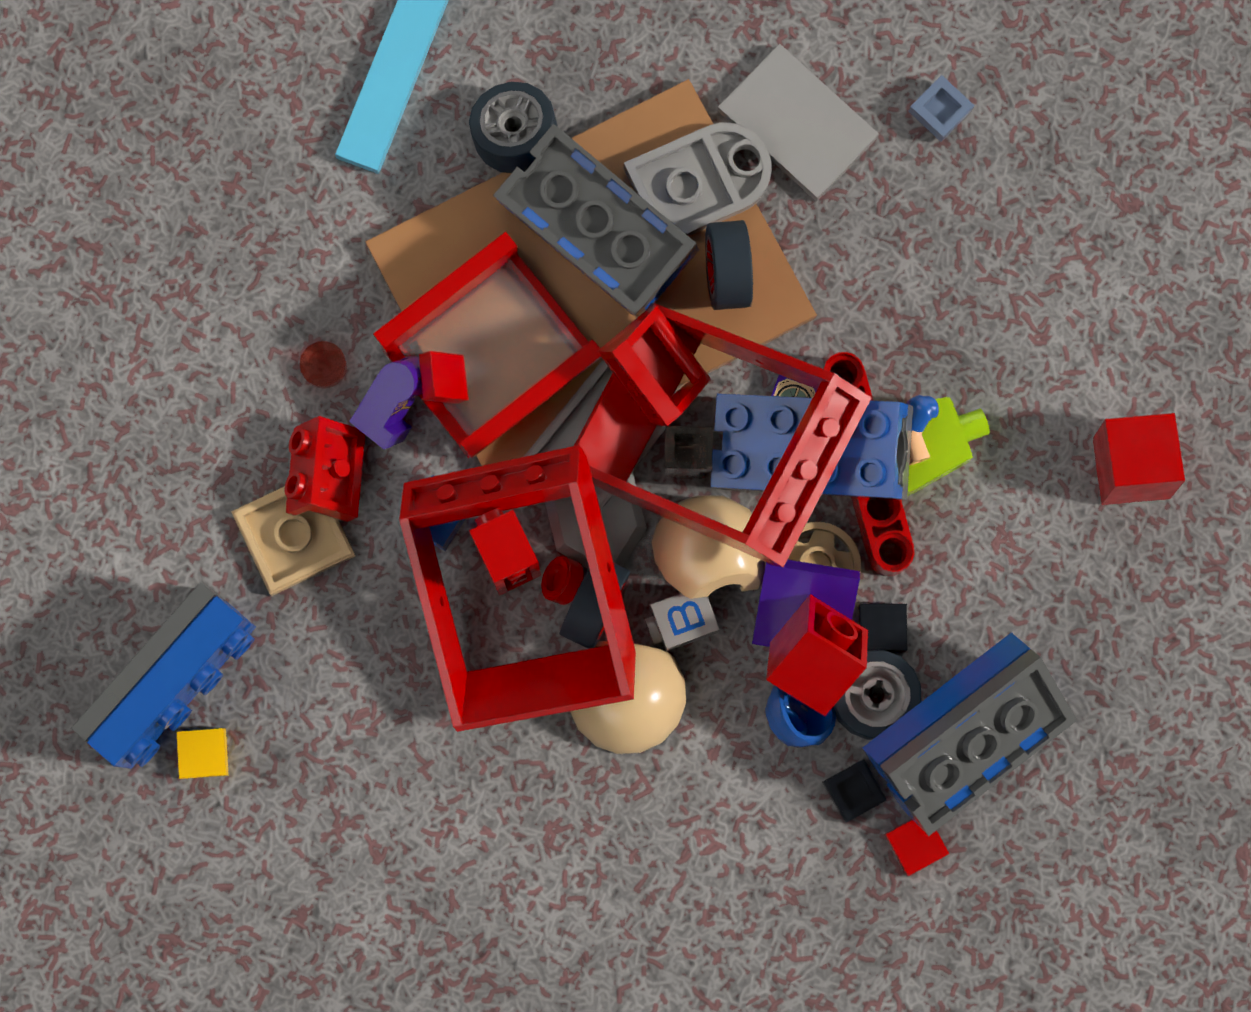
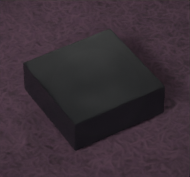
M859 604V625L868 630L867 651L908 650L907 604Z
M864 759L822 781L844 823L887 801Z

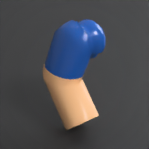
M917 395L906 403L913 406L909 466L930 458L922 433L928 422L932 418H936L939 413L938 403L931 396Z

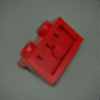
M317 416L294 428L289 440V451L291 453L290 470L284 488L285 496L287 497V514L296 516L309 510L346 522L358 518L365 444L364 433L356 427L322 416Z

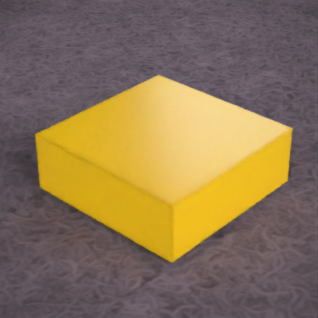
M225 728L177 732L179 779L229 776Z

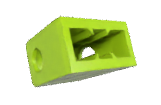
M950 397L935 399L939 406L938 416L928 422L922 433L930 458L909 466L907 497L964 466L973 458L968 442L990 434L988 421L981 408L958 416Z

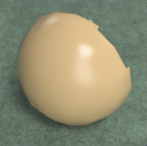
M694 496L678 503V505L743 532L752 515L750 509L725 496ZM662 517L657 523L652 539L655 563L666 581L689 599L708 597L716 589L729 584L741 585V592L757 590L762 586L765 561Z
M598 641L595 647L608 645V641ZM634 644L636 650L634 700L570 711L578 730L595 746L616 754L641 753L662 743L678 726L686 705L685 678L675 657L669 652Z

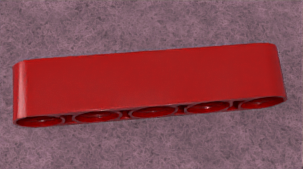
M838 352L826 361L823 369L830 371L835 367L847 368L853 375L854 382L852 385L872 397L870 401H874L864 365L855 354ZM851 497L868 561L872 569L883 576H895L904 571L913 561L915 552L902 501L882 499L888 504L890 515L886 520H876L867 511L868 500L872 498ZM886 542L896 544L902 551L901 563L898 565L886 564L880 557L879 549L881 544Z

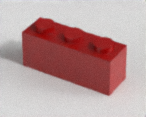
M496 508L475 519L477 527L469 530L499 596L541 576L539 562L514 510L503 513L501 508Z

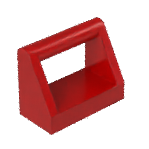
M657 305L648 308L597 351L652 425L669 426L687 409L711 380L710 376ZM649 327L689 379V382L670 398L632 348Z

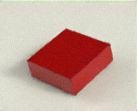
M436 351L419 354L423 400L454 404L469 400L464 355Z
M912 819L884 834L906 876H910L949 855L937 830L928 836Z

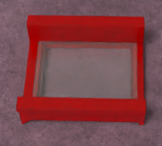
M506 231L373 333L380 343L384 354L391 362L400 361L408 356H417L419 358V354L428 351L464 355L468 401L454 404L423 400V394L418 396L468 459L470 457L474 458L601 358L597 352L600 347L593 339L588 342L520 258L516 243Z

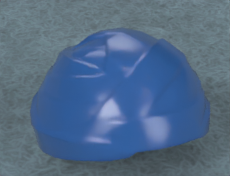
M775 685L773 686L768 697L765 714L774 735L787 746L796 748L822 744L835 727L836 712L834 707L826 716H823Z

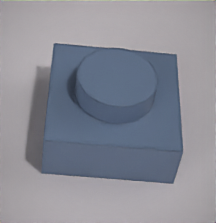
M941 75L910 106L908 112L942 142L967 117L975 105Z

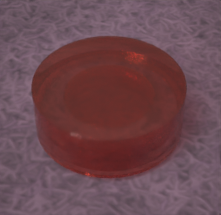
M318 341L309 345L303 351L300 358V370L309 384L317 388L326 389L337 385L344 378L347 370V361L337 345L327 341Z

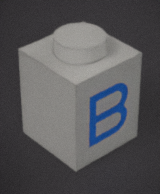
M682 593L651 604L650 612L652 616L644 619L653 644L656 645L662 642L665 651H670L717 634L720 630L708 597L689 599Z

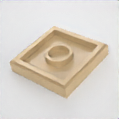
M285 486L231 511L271 596L356 556L339 519L309 510L296 516L287 514Z

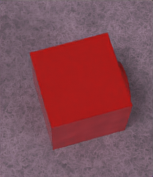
M1175 413L1105 419L1094 435V454L1102 505L1171 499L1185 482Z
M810 594L771 640L766 680L823 716H826L867 668L868 630Z

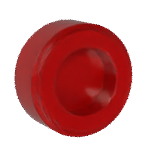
M558 556L553 559L546 567L542 577L541 588L543 596L547 600L560 605H567L572 602L584 577L582 565L578 561L565 556Z

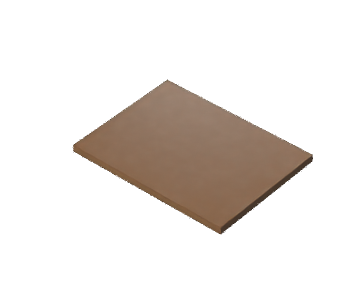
M688 79L572 137V139L633 190L623 169L624 162L712 125L713 122ZM501 173L365 241L401 312L506 231L516 243L520 258L588 342L593 339L601 348L636 319V317L520 221L493 196L511 173ZM756 203L750 209L722 221L744 220L747 225L753 267V299L751 307L713 310L706 271V229L689 236L696 242L699 251L655 303L750 341L765 345L814 320L817 314ZM507 271L500 274L416 340L422 353L436 351L464 355L469 400L456 405L476 430L573 355L571 350ZM703 344L699 345L694 355L707 374L737 359ZM602 357L477 454L476 457L481 466L524 457L601 363ZM685 374L683 375L677 389L683 387L686 383L689 382V379L686 377Z

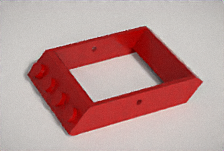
M650 303L648 308L653 305L659 307L693 355H695L699 345L703 344L817 389L743 532L738 531L627 482L657 425L650 423L614 373H612L574 446H581L587 456L594 485L604 491L769 564L784 567L872 397L835 373L656 303ZM649 327L632 348L670 398L677 389L684 373Z
M580 445L404 483L399 521L452 725L457 732L634 700L636 650L588 459ZM571 497L608 645L467 672L429 526L481 516L496 508H501L502 511Z

